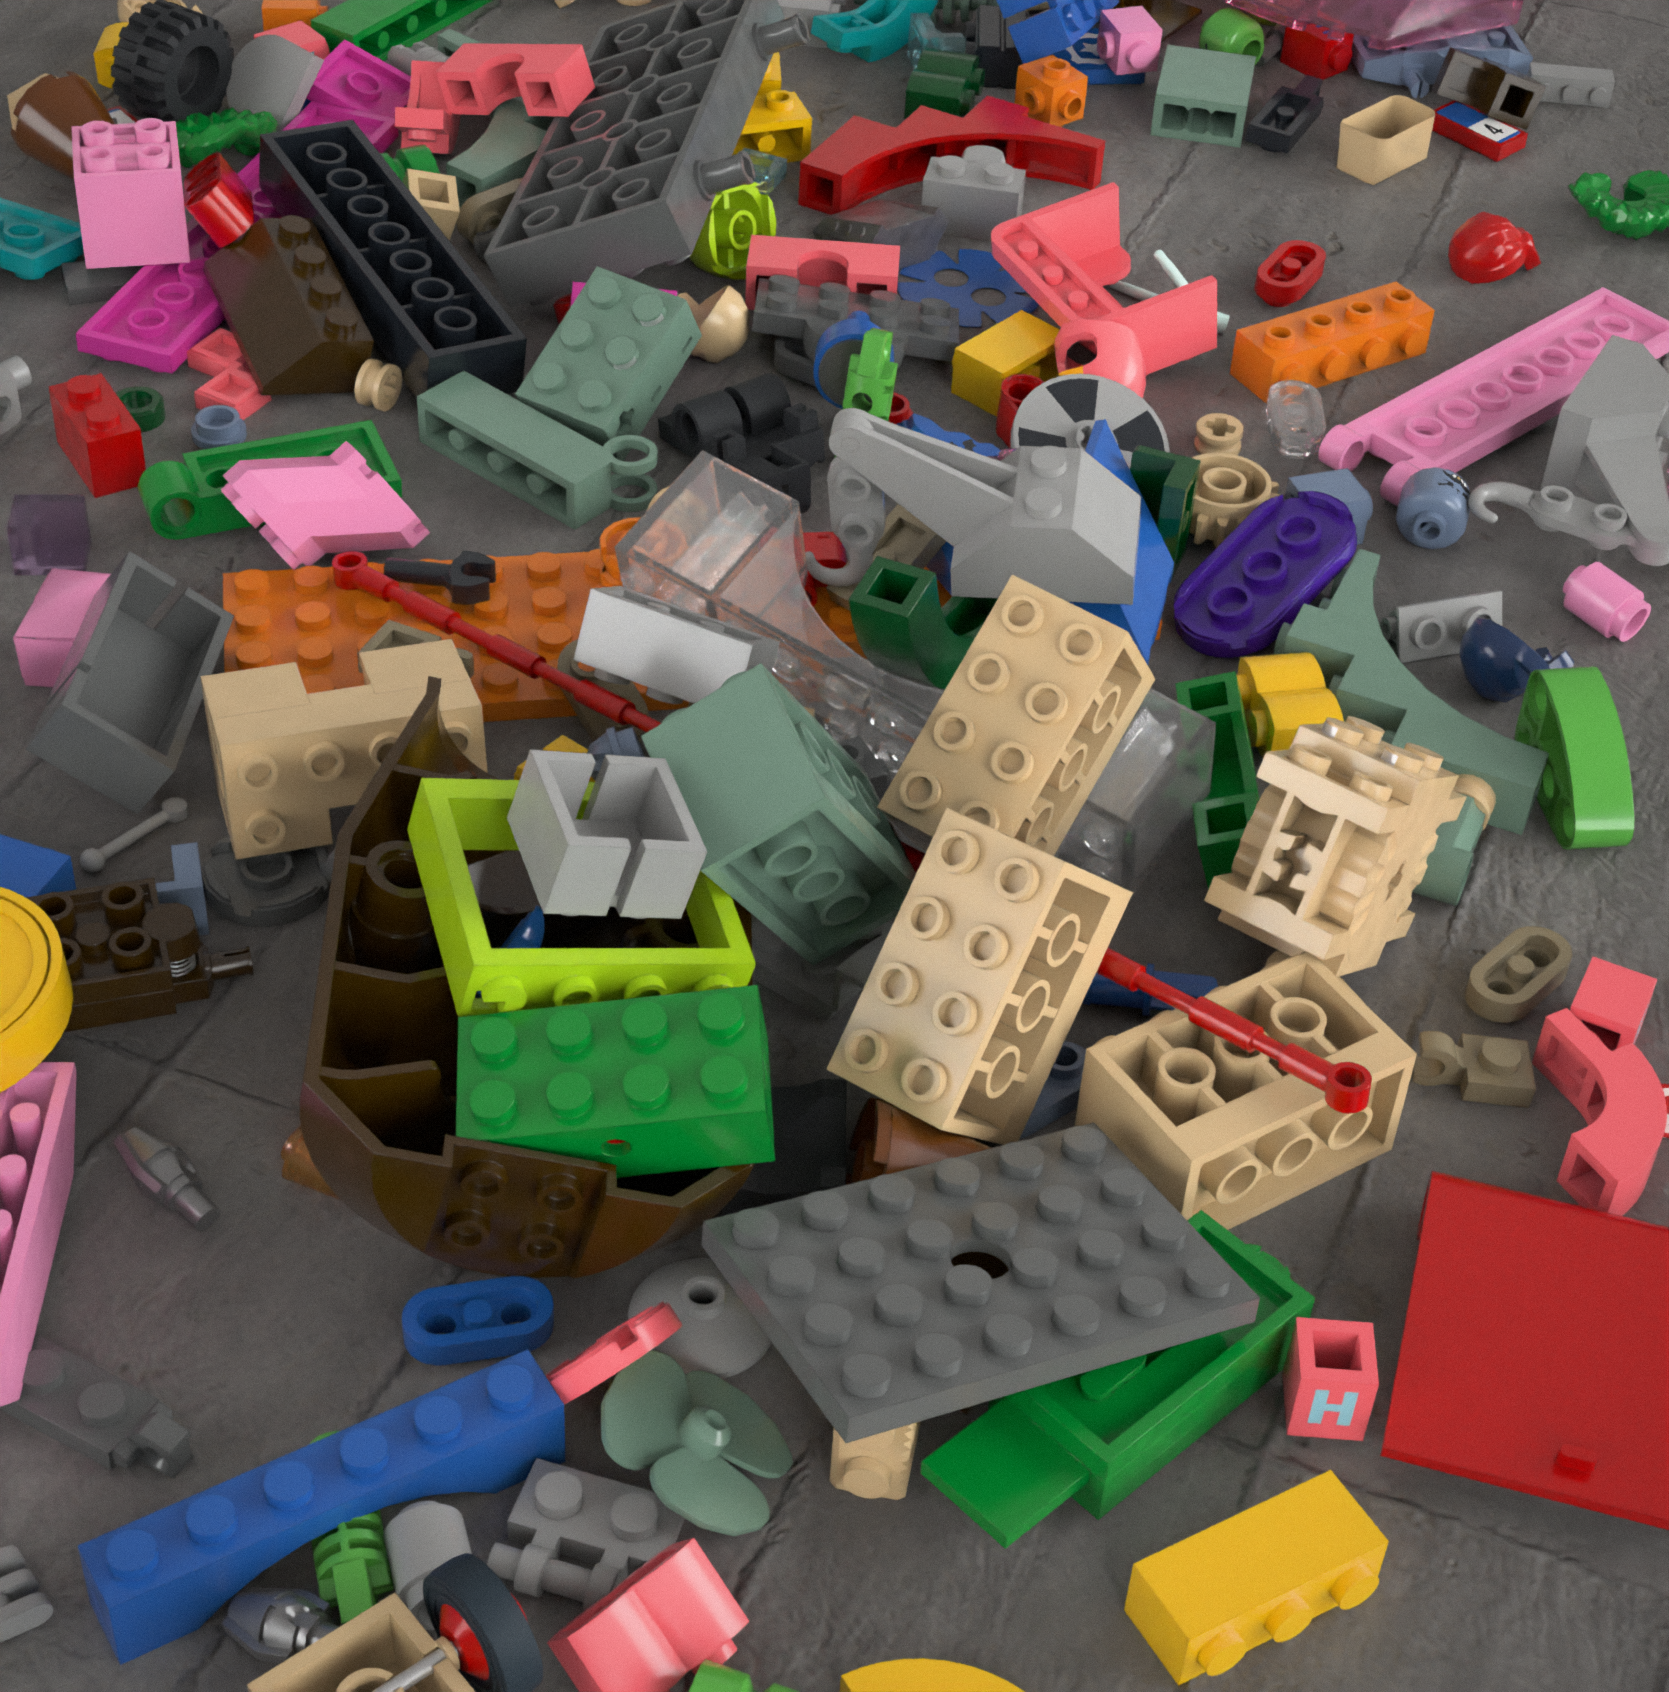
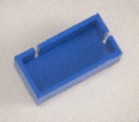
M996 0L1004 19L1043 2H1048L1050 9L1008 27L1023 64L1071 47L1100 20L1101 10L1112 9L1120 2L1119 0Z

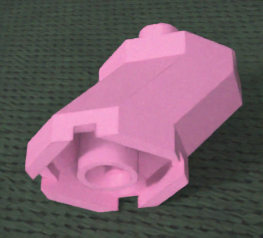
M347 441L330 456L239 460L223 475L228 483L221 489L222 493L255 529L263 522L266 523L259 532L293 570L302 563L305 566H312L325 553L414 548L430 534L416 514L378 472L371 470L366 465V459Z

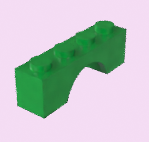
M1236 671L1175 683L1180 721L1196 803H1192L1197 845L1208 890L1214 876L1232 873L1231 868L1240 845L1241 837L1260 799L1248 724Z

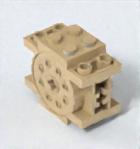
M1348 716L1345 722L1327 717L1325 722L1321 724L1299 725L1289 750L1266 752L1256 777L1270 784L1260 797L1241 837L1240 845L1232 864V873L1214 876L1204 901L1221 909L1218 917L1219 921L1291 957L1306 951L1319 959L1336 977L1376 966L1386 942L1406 937L1416 914L1407 909L1412 901V891L1421 883L1428 867L1426 864L1427 857L1435 849L1438 839L1436 829L1441 823L1456 821L1467 797L1453 791L1459 775L1442 768L1441 764L1444 758L1436 752L1412 743H1406L1404 749L1393 746L1381 740L1385 732L1382 728L1356 717Z

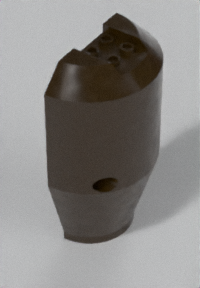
M428 676L425 696L338 833L299 1101L300 1125L304 1142L318 1172L341 1201L358 1216L380 1231L428 1256L468 1270L501 1276H526L530 1278L568 1276L575 1279L593 1275L656 1251L697 1230L703 1225V1221L713 1218L733 1199L746 1182L755 1163L617 1178L616 1165L456 1136L458 1015L407 828L421 778H498L477 767L458 749L445 728L439 705L441 678ZM463 850L491 948H501L520 921L524 920L528 913H531L537 905L541 908L520 851ZM733 899L752 951L751 913ZM609 907L606 916L543 914L545 930L540 948H700L686 907L681 919H635L620 917L615 907ZM751 976V978H750V981H749V983H748V986L753 985V977H752V976Z

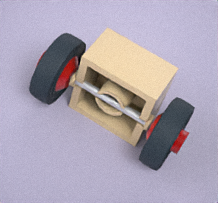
M464 1553L451 1558L435 1568L423 1581V1597L426 1609L438 1637L435 1641L398 1595L393 1593L248 1683L247 1689L248 1692H532L542 1682L543 1664L538 1645L526 1615L516 1598L482 1560L472 1554Z

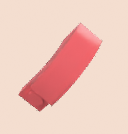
M412 60L407 107H395V127L402 132L401 148L423 144L435 154H451L453 152L458 136L461 115L449 112L435 73L445 62Z
M1564 1008L1545 1017L1532 1060V1064L1576 1107L1588 1125L1586 1128L1571 1134L1556 1181L1580 1206L1623 1216L1642 1194L1665 1133L1667 1105L1664 1091L1653 1067L1633 1043L1611 1051L1568 1008Z

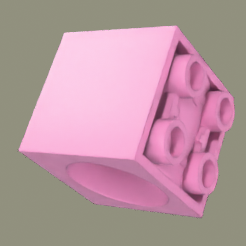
M145 118L136 123L128 124L92 121L83 126H71L74 182L86 269L190 263L176 121L163 122L156 118Z

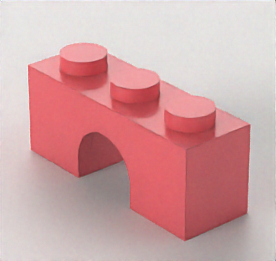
M464 43L435 72L448 110L456 115H489L501 103L522 96L528 116L569 117L595 88L582 44Z
M751 235L746 265L745 304L748 310L755 309L759 278L769 279L772 275L791 276L798 279L800 284L817 287L827 282L839 283L847 286L850 292L868 295L875 290L890 291L897 294L900 246Z

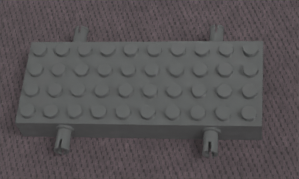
M677 0L602 25L586 54L595 88L569 117H554L498 228L477 232L473 239L478 258L482 263L488 264L510 307L530 303L531 305L543 304L552 299L556 294L572 290L573 282L587 283L597 266L631 278L641 273L647 267L661 263L672 266L686 260L694 250L716 193L754 183L755 169L749 154L746 151H740L735 155L732 154L773 54L799 45L808 44L810 39L809 31L803 16L798 13L785 19L777 0Z

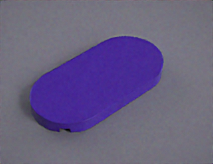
M1316 491L1298 492V498L1284 500L1282 494L1270 498L1257 506L1177 589L1174 597V621L1176 630L1182 640L1197 652L1223 658L1248 655L1265 648L1275 641L1283 623L1291 624L1296 619L1303 604L1309 605L1354 556L1357 547L1356 526L1349 508L1339 499Z

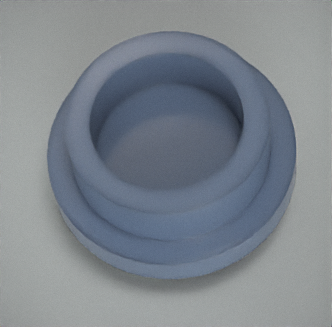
M213 405L201 409L196 414L195 422L191 427L193 442L203 449L243 443L247 437L245 422L240 418L236 409L225 405Z

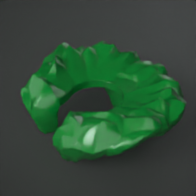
M233 107L224 109L219 114L212 112L209 116L199 112L198 114L187 115L185 120L179 119L176 123L180 164L190 168L193 164L197 165L204 158L215 152H220L224 148L230 149L232 144L238 153L241 152L243 155L253 157L260 152V134L276 132L278 121L274 119L270 112L263 111L255 114L250 110L237 112Z
M1646 170L1628 176L1626 183L1623 185L1624 200L1617 199L1609 193L1612 181L1604 173L1589 174L1585 172L1574 183H1570L1567 186L1571 195L1585 209L1588 218L1596 217L1599 220V225L1604 230L1616 233V235L1623 234L1627 238L1631 237L1637 240L1640 237L1650 235L1654 230L1663 232L1669 227V178L1667 174H1662L1661 171Z

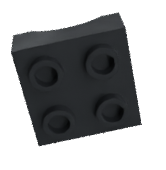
M820 1079L799 1086H771L775 1161L755 1163L740 1190L713 1218L846 1185L847 1080Z

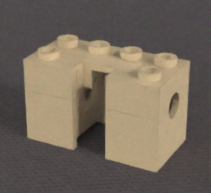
M452 639L359 652L364 685L310 694L306 693L296 662L200 676L216 789L236 860L333 844L329 809L357 804L425 696L428 676L441 678L439 705L441 716L450 738L471 762L488 773L482 704Z

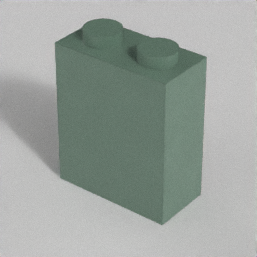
M1167 45L1155 96L1150 135L1240 148L1256 56Z

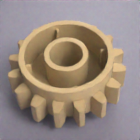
M1206 453L1192 457L1193 459L1201 460L1189 531L1194 534L1193 543L1199 545L1206 539L1214 540V545L1217 548L1257 506L1270 498L1280 495L1277 494L1279 484L1272 482L1269 474L1260 465L1238 455Z

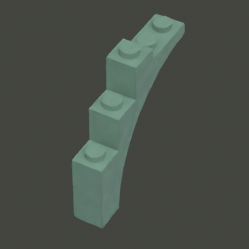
M451 29L437 35L438 50L449 57L464 43H482ZM522 96L512 98L497 106L489 114L492 121L486 132L469 149L446 163L447 175L456 177L459 208L467 199L475 194L512 180L523 178L554 117L528 116Z
M1358 549L1349 568H1343L1334 578L1330 599L1324 597L1319 607L1304 603L1293 624L1283 623L1276 640L1274 655L1311 653L1321 668L1326 688L1332 691L1339 703L1344 722L1348 716L1370 722L1385 731L1381 739L1382 741L1403 749L1406 743L1422 746L1444 758L1441 764L1442 768L1457 775L1470 774L1483 779L1491 786L1496 797V804L1487 824L1522 835L1538 796L1549 753L1507 738L1464 716L1430 692L1400 662L1382 634L1373 607V589L1381 555Z

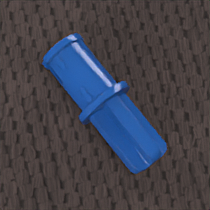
M1147 963V974L1195 999L1205 996L1211 990L1218 987L1217 979L1212 976L1155 971V964ZM1098 973L1095 974L1083 1000V1004L1087 1005L1093 1003L1141 1008L1142 1015L1150 1016L1151 1010L1172 1011L1176 1009L1140 989L1132 992Z

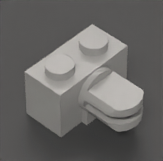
M985 145L967 147L962 157L948 155L939 158L931 156L923 179L921 205L939 207L947 217L949 223L943 235L991 241V231L995 226L1022 215L1026 170L1013 168L1011 165L1006 164L1004 153L1001 150Z

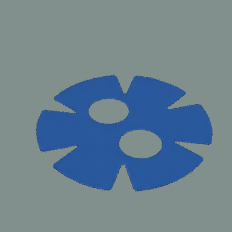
M959 249V264H956L943 251H936L929 260L905 267L900 271L901 275L925 281L898 283L897 290L903 300L920 302L924 298L944 300L951 305L950 307L959 308V326L981 327L982 311L997 324L1020 310L1031 314L1039 306L1033 298L1015 294L1027 292L1006 270L998 271L1002 266L993 258L991 252ZM955 269L964 272L969 280L962 286L948 287L936 282L934 275L940 270ZM992 288L1004 293L1006 300L997 306H984L976 303L971 298V294L977 289Z

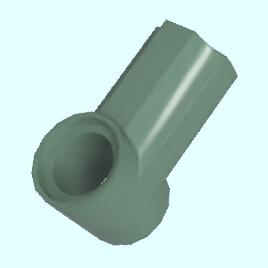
M1465 794L1462 795L1467 798L1457 820L1441 823L1436 829L1438 839L1435 849L1427 857L1426 864L1428 867L1421 883L1412 891L1414 894L1455 907L1465 887L1473 861V850L1476 848L1483 830L1486 816L1485 813L1478 809L1474 798Z

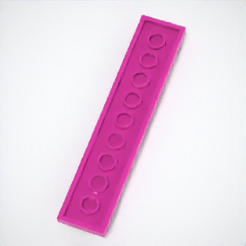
M311 101L282 130L353 120L379 153H383L399 136L398 129L395 127V118ZM260 152L237 174L252 192L253 224L261 218H282L259 187ZM194 217L186 224L190 263L144 265L76 332L78 351L100 356L108 361H121L146 367L154 372L173 374L188 358L187 351L209 336L225 319L203 271L204 262L222 248L215 244Z

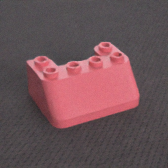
M1114 182L1007 220L995 226L991 231L993 258L1060 327L1064 323L1080 318L1107 320L1126 325L1137 333L1146 365V376L1217 348V279L1212 275L1125 308L1103 287L1117 283L1125 278L1131 270L1130 255L1120 246L1119 187ZM1093 340L1078 341L1079 344L1097 356L1096 345Z

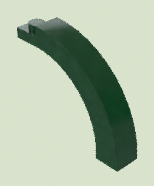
M877 556L848 600L857 640L865 656L875 667L883 672L945 690L998 598L952 596L941 607L935 572Z

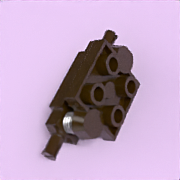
M154 877L26 897L39 906L52 920L62 944L73 989L72 1011L64 1032L177 1014L176 1004L210 998L214 987L213 980L247 974L254 975L249 946L209 954L208 948L200 940L198 926L192 909L187 905L179 903L159 904Z

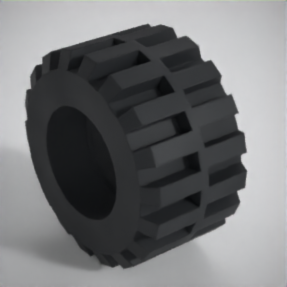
M156 0L154 4L150 2L144 4L141 7L140 13L134 12L129 17L127 27H122L118 35L120 40L118 45L114 46L112 54L115 57L114 64L111 66V76L115 78L112 87L114 94L119 96L118 102L120 105L127 109L129 113L140 118H156L163 122L176 121L177 123L179 119L185 120L187 115L198 114V112L205 116H209L212 112L218 113L222 107L221 102L224 96L227 97L226 89L231 78L232 61L234 59V48L229 47L231 37L227 31H224V25L220 21L213 19V17L165 0Z

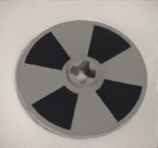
M1090 374L1063 375L1050 379L1034 388L1022 401L1011 428L1010 442L1012 452L1020 446H1056L1082 448L1085 451L1081 444L1082 442L1088 443L1095 421L1106 419L1129 469L1132 453L1138 445L1170 452L1163 424L1143 398L1116 381Z

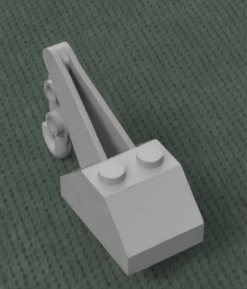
M1612 335L1561 408L1540 491L1514 483L1502 481L1487 482L1477 486L1469 495L1468 505L1472 513L1479 519L1493 524L1497 522L1498 516L1487 509L1484 503L1489 501L1501 502L1528 513L1535 525L1542 530L1549 532L1562 531L1587 540L1591 546L1601 550H1613L1619 545H1626L1632 555L1644 564L1651 566L1668 564L1669 498L1663 475L1667 453L1660 451L1663 437L1669 439V373L1643 344Z
M847 408L835 415L829 438V447L837 457L830 463L827 476L832 531L840 539L849 554V564L844 568L830 569L819 564L812 552H805L803 554L805 568L813 578L835 587L850 586L861 581L872 564L873 552L884 533L886 523L884 493H886L954 547L950 569L951 596L999 598L1011 575H1014L1067 602L1133 605L1140 532L1141 496L1082 448L1020 446L1003 460L998 461L890 423L861 409Z

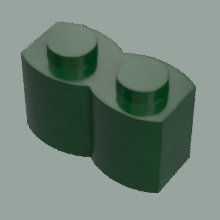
M925 47L920 55L917 68L913 70L907 84L904 119L908 118L921 105L962 118L974 108L975 95H981L984 85L985 69L978 68L979 56Z

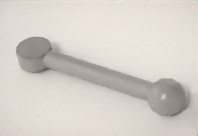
M180 797L165 799L161 805L162 810L100 849L89 848L84 850L79 859L81 868L85 872L92 874L99 872L104 867L105 861L161 825L166 822L176 823L185 820L188 816L187 802Z

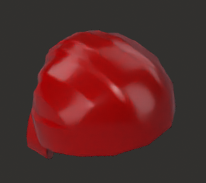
M1487 212L1478 213L1468 219L1454 232L1449 243L1448 258L1450 268L1457 277L1472 284L1501 280L1515 273L1523 263L1527 271L1541 264L1534 240L1529 232L1522 227H1515L1506 217Z

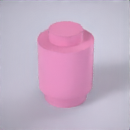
M1594 562L1587 567L1585 565L1577 567L1569 575L1563 586V593L1566 594L1564 607L1606 638L1615 636L1622 642L1631 639L1642 628L1651 611V605L1643 600L1644 594L1642 591L1600 562Z

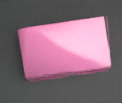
M51 569L13 637L21 674L26 686H54L94 595L111 574Z

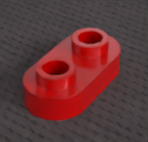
M1291 240L1280 244L1257 269L1254 287L1256 294L1265 303L1274 307H1286L1291 303L1299 301L1323 275L1326 259L1325 251L1317 244L1303 240Z

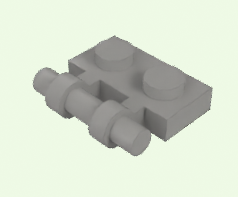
M536 1458L507 1520L508 1540L525 1544L526 1546L522 1550L496 1542L489 1554L487 1566L498 1577L513 1581L515 1591L539 1598L544 1591L583 1602V1611H585L609 1594L628 1575H631L665 1548L674 1544L685 1518L666 1507L653 1491ZM560 1555L586 1563H590L595 1566L593 1570H590L584 1567L560 1561L558 1559Z

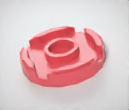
M661 1301L656 1306L643 1310L596 1340V1343L578 1354L575 1359L570 1361L568 1358L545 1376L565 1405L645 1355L683 1325L669 1302L664 1303Z

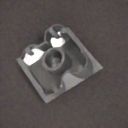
M877 200L824 217L812 233L820 240L900 246L899 269L929 260L936 253L938 242L949 220L939 207Z

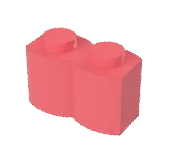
M695 1538L671 1544L623 1580L609 1594L569 1622L547 1644L579 1692H671L669 1689L688 1671L691 1670L696 1675L701 1663L705 1659L721 1665L737 1651L732 1638L749 1620Z

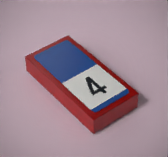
M1453 100L1434 110L1435 118L1432 131L1496 162L1525 148L1528 133L1508 123L1489 117L1470 105Z

